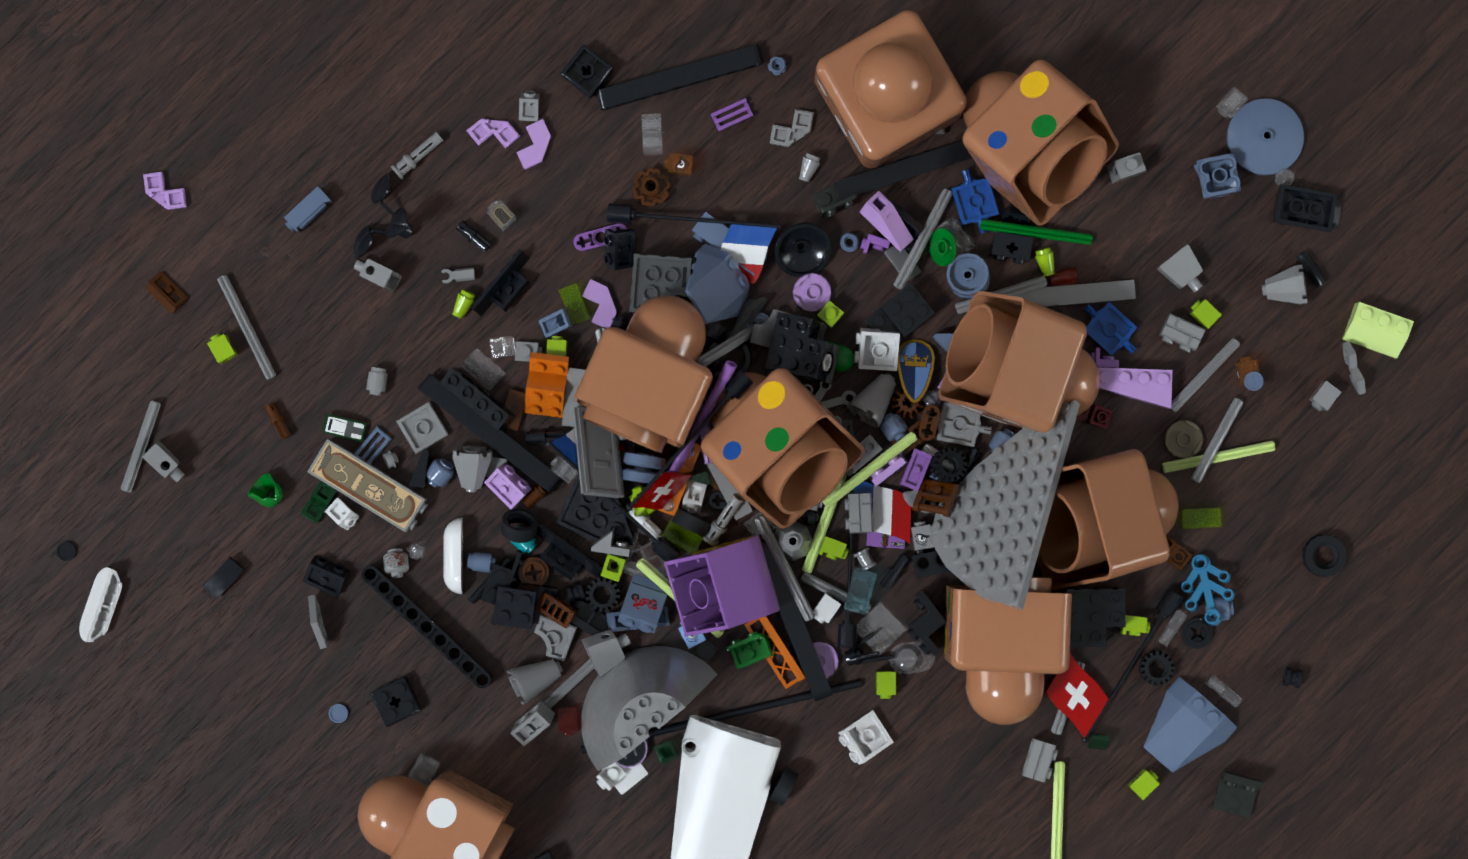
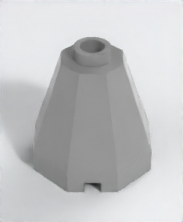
M1303 265L1293 266L1266 279L1265 284H1262L1263 296L1267 295L1268 300L1299 305L1308 304V300L1303 298L1307 297L1305 276L1303 272H1300V270H1303Z
M468 445L463 446V450H459V447L453 449V461L461 487L466 489V492H477V489H481L493 458V449L486 451L487 447Z
M795 521L791 526L784 529L777 526L774 533L787 560L793 562L807 556L813 541L807 526ZM792 537L796 539L794 545L789 543V539Z

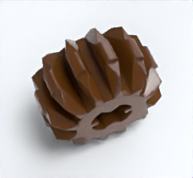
M903 389V395L897 390L895 393L899 398L892 397V401L898 402V404L892 405V408L899 407L895 414H900L903 411V419L906 418L907 413H909V417L912 419V411L919 415L920 412L916 407L923 408L924 405L913 403L910 404L911 408H908L907 405L903 406L906 395Z

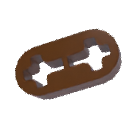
M935 405L926 406L922 414L919 436L924 441H930L936 435L940 410ZM933 408L937 416H933L932 422H928L929 415L926 414V411H930ZM927 424H931L930 431L933 434L925 438L922 429L925 430Z

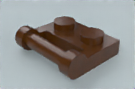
M923 479L913 503V511H926L943 514L944 517H951L953 506L960 491L959 485ZM929 500L934 502L945 503L944 507L937 505L923 503V501Z

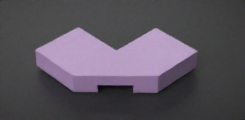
M480 119L466 130L478 146L493 134L505 149L520 138V135L508 121Z
M543 119L526 126L533 145L516 152L524 170L542 163L551 135Z
M163 172L143 174L145 193L167 210L187 208L184 188L166 190Z
M590 279L582 297L599 304L591 322L603 328L611 327L612 318H615L617 311L609 289Z

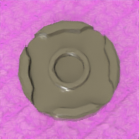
M1188 420L1173 423L1167 429L1164 436L1167 450L1178 458H1190L1196 455L1203 445L1201 429L1195 423Z

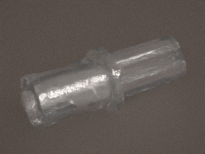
M1177 610L1170 622L1165 624L1166 628L1157 641L1167 647L1174 635L1179 633L1178 629L1187 615L1181 610Z
M1213 675L1206 685L1218 693L1219 698L1223 697L1233 707L1239 706L1242 698L1229 688V685L1226 686Z

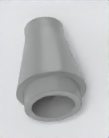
M806 153L802 160L799 179L810 182L821 164L819 163L821 158Z

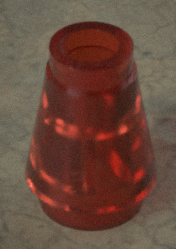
M1070 266L1050 276L1053 287L1075 285V283L1079 282L1076 267L1071 268Z

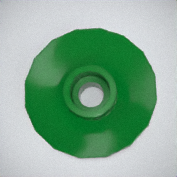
M939 228L931 236L930 254L936 264L948 266L955 259L957 251L956 241L951 231L946 228Z

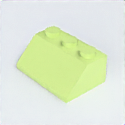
M1358 302L1354 304L1342 340L1397 359L1408 340L1414 321Z

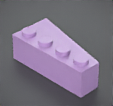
M1098 367L1100 374L1099 390L1165 409H1171L1173 370Z

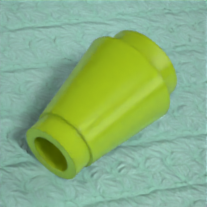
M1050 247L1036 250L1035 258L1043 276L1055 274L1054 256Z
M465 289L458 292L452 314L463 319L474 304L476 295Z

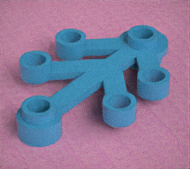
M1198 554L1192 559L1191 565L1193 570L1187 580L1182 583L1181 589L1187 594L1192 593L1194 590L1193 583L1199 575L1201 582L1191 598L1186 601L1185 607L1191 612L1198 609L1197 602L1204 593L1208 609L1205 613V621L1212 626H1216L1221 622L1222 616L1216 610L1212 590L1222 595L1226 601H1232L1235 598V593L1231 589H1225L1209 580L1207 572L1217 576L1222 583H1228L1231 576L1227 571H1221L1212 566L1208 556ZM1201 561H1204L1203 567H1199ZM1223 574H1227V578L1225 580L1221 579ZM1190 584V589L1185 590V586ZM1227 592H1231V596L1229 598H1226ZM1194 602V607L1189 608V604ZM1213 615H1217L1216 621L1211 620Z

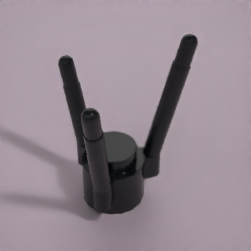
M873 632L857 642V647L875 636V633ZM849 648L850 650L845 651V659L849 666L895 658V655L873 657L879 655L880 652L864 654L861 648Z

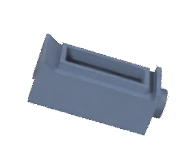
M317 186L284 217L287 221L285 225L292 232L296 230L300 233V228L303 230L328 207L327 204L333 202Z

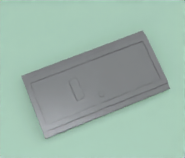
M574 407L573 419L581 494L623 498L624 487L618 435L583 419L587 408Z

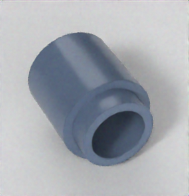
M469 553L467 568L472 569V571L490 573L492 564H496V558H493V554Z

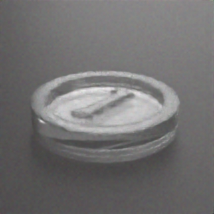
M1286 168L1279 170L1275 175V182L1278 186L1281 184L1291 185L1294 181L1293 172Z

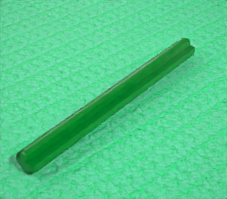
M986 219L980 222V229L1086 245H1090L1093 239L1091 234Z

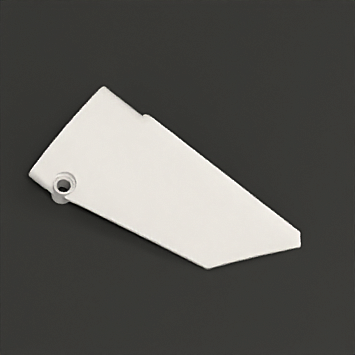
M690 715L682 739V756L671 859L749 858L769 794L772 774L781 749L780 740L701 716ZM690 741L695 743V747L687 748L685 744Z

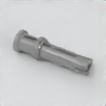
M435 132L409 155H403L402 160L390 167L402 180L403 176L409 170L415 169L416 163L443 142V139ZM432 143L428 148H426L422 153L419 154V152H421L426 146Z
M734 493L718 519L711 522L710 529L705 537H703L708 544L712 546L718 545L719 538L722 534L726 533L727 524L744 501L740 494Z

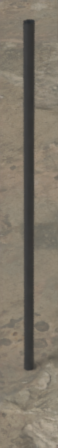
M861 679L830 686L832 693H838L862 687ZM809 691L705 716L704 718L721 721L813 699V695ZM688 721L663 726L659 729H650L648 734L650 737L683 730L687 728ZM581 746L582 754L587 753L585 746Z

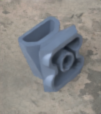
M1234 154L1205 158L1193 164L1200 178L1204 199L1223 197L1241 191Z

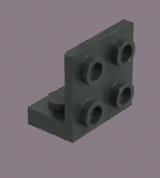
M835 186L812 195L821 217L826 215V218L837 214V210L842 207L844 210L853 207L857 200V195L854 194L839 201Z
M1221 771L1213 808L1250 818L1257 789L1261 790L1263 782Z

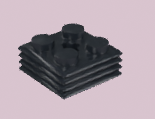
M582 45L562 70L561 76L588 98H592L611 74L613 67L586 45ZM590 67L591 75L587 74L586 76H584L583 69H588Z
M406 676L370 693L386 727L422 710ZM395 696L396 699L400 698L401 702L398 703L399 707H397L396 705H392V697Z

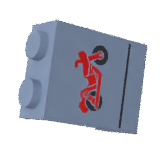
M633 574L618 622L627 627L639 628L646 633H655L667 594L652 580Z

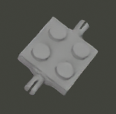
M943 402L937 426L936 440L974 447L978 434L990 435L991 431L986 430H992V427L981 425L979 414Z

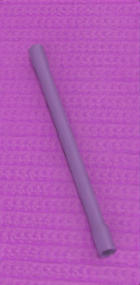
M726 361L686 440L712 412L723 389L737 367L734 362ZM700 432L674 460L670 470L680 472Z

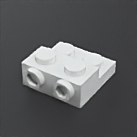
M861 328L860 333H856V344H859V351H855L854 363H857L859 369L897 371L900 332Z
M873 710L838 732L840 734V743L844 747H848L851 760L859 765L894 743Z

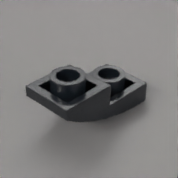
M230 556L204 584L203 588L218 599L242 573L244 568Z

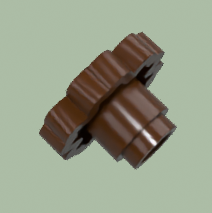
M648 168L646 173L640 171L634 177L635 185L632 187L634 198L641 200L643 206L654 207L656 202L663 204L669 197L667 190L671 186L668 177L661 175L659 169ZM654 185L655 189L653 191H649L648 186Z

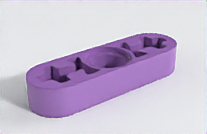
M614 224L578 234L574 238L573 243L575 248L582 252L605 246L604 242L598 243L595 240L597 233H605V229L617 231L616 228L618 227L621 230L627 228L623 224ZM592 234V240L595 245L591 246V242L585 243L584 248L581 245H577V242L580 241L579 238L583 237L584 240L590 239L588 235Z

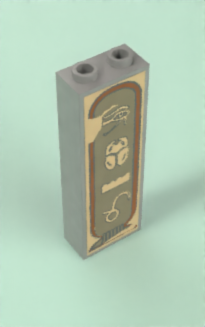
M331 439L326 440L307 471L404 532L414 529L418 522L415 520L419 513L423 514L428 506L426 504L427 498L367 463L365 460H362Z

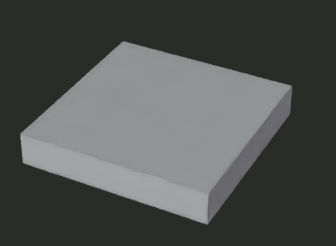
M430 402L396 421L415 454L449 435Z

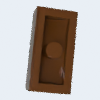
M162 271L148 281L146 289L171 314L188 299Z

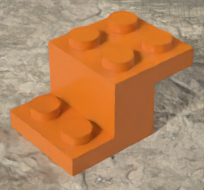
M531 352L525 394V413L563 418L569 357Z

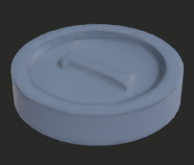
M1249 372L1244 377V385L1250 391L1259 390L1263 385V377L1258 372Z
M335 704L329 710V718L335 723H342L348 717V709L343 704Z

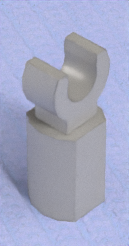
M474 267L455 269V271H450L449 269L441 270V273L449 274V279L442 280L444 284H449L453 280L461 282L476 279Z

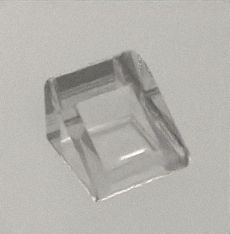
M512 336L490 339L492 358L515 355L514 338Z

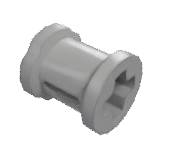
M869 547L854 554V557H857L862 566V572L877 565V562L873 561L869 553Z

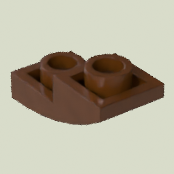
M1166 535L1170 548V555L1167 561L1182 571L1193 555Z

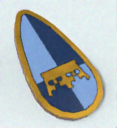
M917 339L908 340L899 347L897 364L902 389L908 400L914 404L918 403L925 395L930 384L935 362L934 351L931 346Z

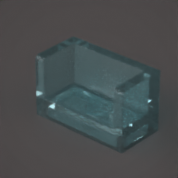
M855 567L844 609L863 615L866 614L877 573Z

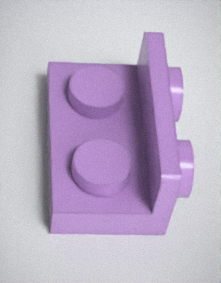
M901 452L871 475L873 478L872 482L875 486L879 485L909 461Z
M506 463L499 466L484 482L510 509H513L532 490L527 481L520 478L515 473L513 467Z

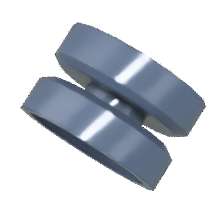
M966 253L958 255L947 268L948 284L953 293L961 299H971L978 291L986 292L989 288L991 279L988 267L984 260L976 254Z
M638 452L637 454L625 453L623 462L627 465L635 466V468L622 469L623 480L649 483L657 474L652 472V470H661L666 463V459Z

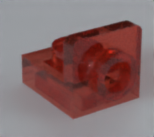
M577 707L557 708L559 733L563 732V736L574 735L575 731L579 730Z

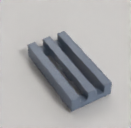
M378 426L354 453V455L358 456L378 432L380 436L365 454L359 457L365 460L384 437L386 440L367 461L369 464L376 459L392 440Z

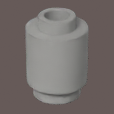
M371 367L366 390H370L369 394L381 396V392L385 393L388 374H386L387 369Z

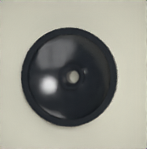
M794 224L785 229L778 237L774 248L775 259L778 266L791 276L801 277L804 274H816L827 264L830 258L831 242L826 232L815 224ZM799 243H803L801 247L797 246Z

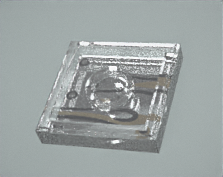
M881 602L856 624L857 634L862 639L873 632L875 633V636L866 641V643L874 652H880L878 656L907 630Z

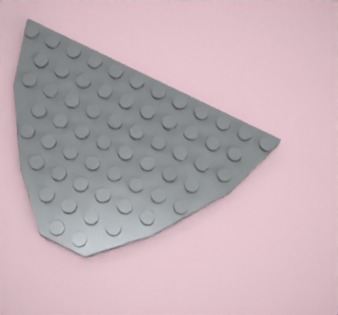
M1076 400L1062 403L1056 423L1049 432L1040 433L1023 428L1003 445L995 448L992 454L975 466L958 484L960 491L953 506L951 517H944L943 514L938 513L935 514L933 525L931 526L932 533L929 536L932 545L946 568L970 589L976 590L975 593L985 600L1023 610L1080 403ZM945 503L938 504V506L944 507Z

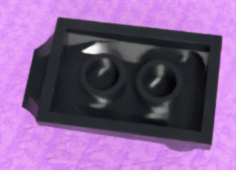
M1281 184L1276 194L1273 222L1280 225L1331 232L1339 226L1342 205L1337 199L1338 194Z

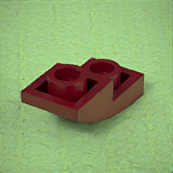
M1092 404L1089 409L1077 416L1076 419L1107 429L1112 411Z

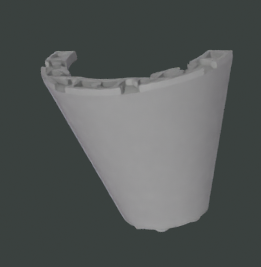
M649 646L629 651L624 654L625 659L601 677L598 674L587 692L581 716L584 746L597 771L617 762L650 737L648 731L651 727L661 728L682 711L718 674L706 662L695 655L668 646Z

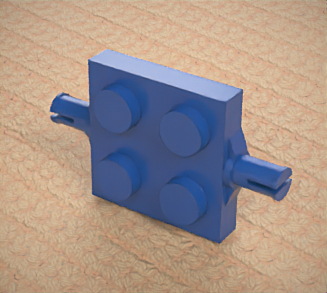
M970 169L962 171L965 183L951 188L962 226L969 223H978L980 229L981 220H987L990 217L999 215L991 185L987 179L973 180ZM980 229V234L988 232L987 230Z
M1110 302L1099 311L1092 308L1090 304L1084 308V311L1092 317L1086 326L1087 335L1110 356L1123 346L1131 354L1137 349L1128 341L1137 327Z

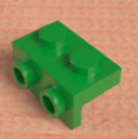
M753 632L747 635V639L734 640L730 646L726 647L727 651H731L737 669H743L774 656L766 634Z

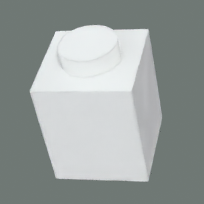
M825 593L813 610L815 614L814 619L822 624L824 621L829 623L841 604Z

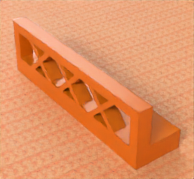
M766 616L744 624L751 634L753 630L750 625L760 620L763 625L762 634L766 630L769 636L766 635L767 638H771L774 642L773 655L776 653L783 656V667L774 665L772 661L773 656L767 658V661L785 689L805 678ZM777 668H781V669H782L781 674H780V672L778 671ZM784 669L792 671L796 678L786 683L783 679Z

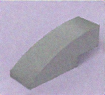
M568 368L562 426L574 427L573 408L584 407L574 401V396L586 371L584 369Z

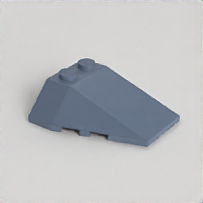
M704 244L695 253L696 263L692 264L693 274L689 276L685 292L694 307L701 314L704 324L735 318L741 313L746 302L750 286L748 279L741 272L737 260L733 258L731 253Z
M1178 677L1166 691L1143 747L1173 773L1224 743L1237 727L1196 689Z

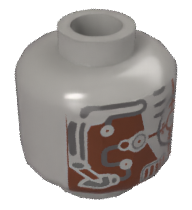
M403 549L388 550V553L383 556L385 573L390 574L392 578L403 577V574L409 570L408 554L403 552Z

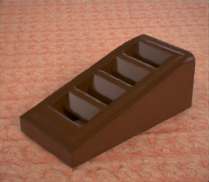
M545 591L535 608L566 629L570 626L578 611ZM546 599H548L549 603L545 609L542 606ZM554 603V604H555V607H554L553 611L550 612L549 609H550V607L552 606V604ZM560 607L562 610H561L559 616H557V615H556V612H557L558 608ZM566 611L568 614L566 618L563 619L562 617Z

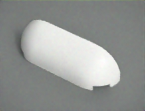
M463 518L451 521L445 528L443 536L444 582L451 591L457 594H463Z
M105 567L97 574L88 597L79 627L80 636L85 642H94L101 635H105L110 625L122 589V582H120L117 572L111 568Z

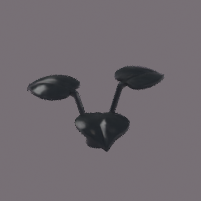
M388 173L382 176L373 187L371 201L375 204L379 201V204L392 215L390 224L386 230H371L370 226H365L358 233L354 243L356 259L369 249L374 233L386 234L388 238L398 235L405 239L412 233L413 226L408 223L405 209L399 208L393 212L383 202V198L387 196L390 188Z

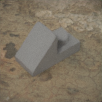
M613 528L593 544L591 551L629 557L632 552V545H628L626 541H616L615 543V528Z

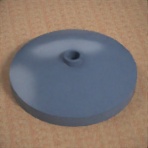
M1257 99L1245 104L1233 115L1227 128L1226 142L1229 153L1234 154L1236 163L1242 169L1252 174L1267 176L1284 171L1296 161L1303 147L1304 131L1299 117L1289 106L1274 99ZM1264 133H1268L1270 135L1269 139H1266L1264 137Z

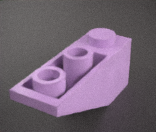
M880 191L871 197L860 210V213L900 252L914 240L893 204Z

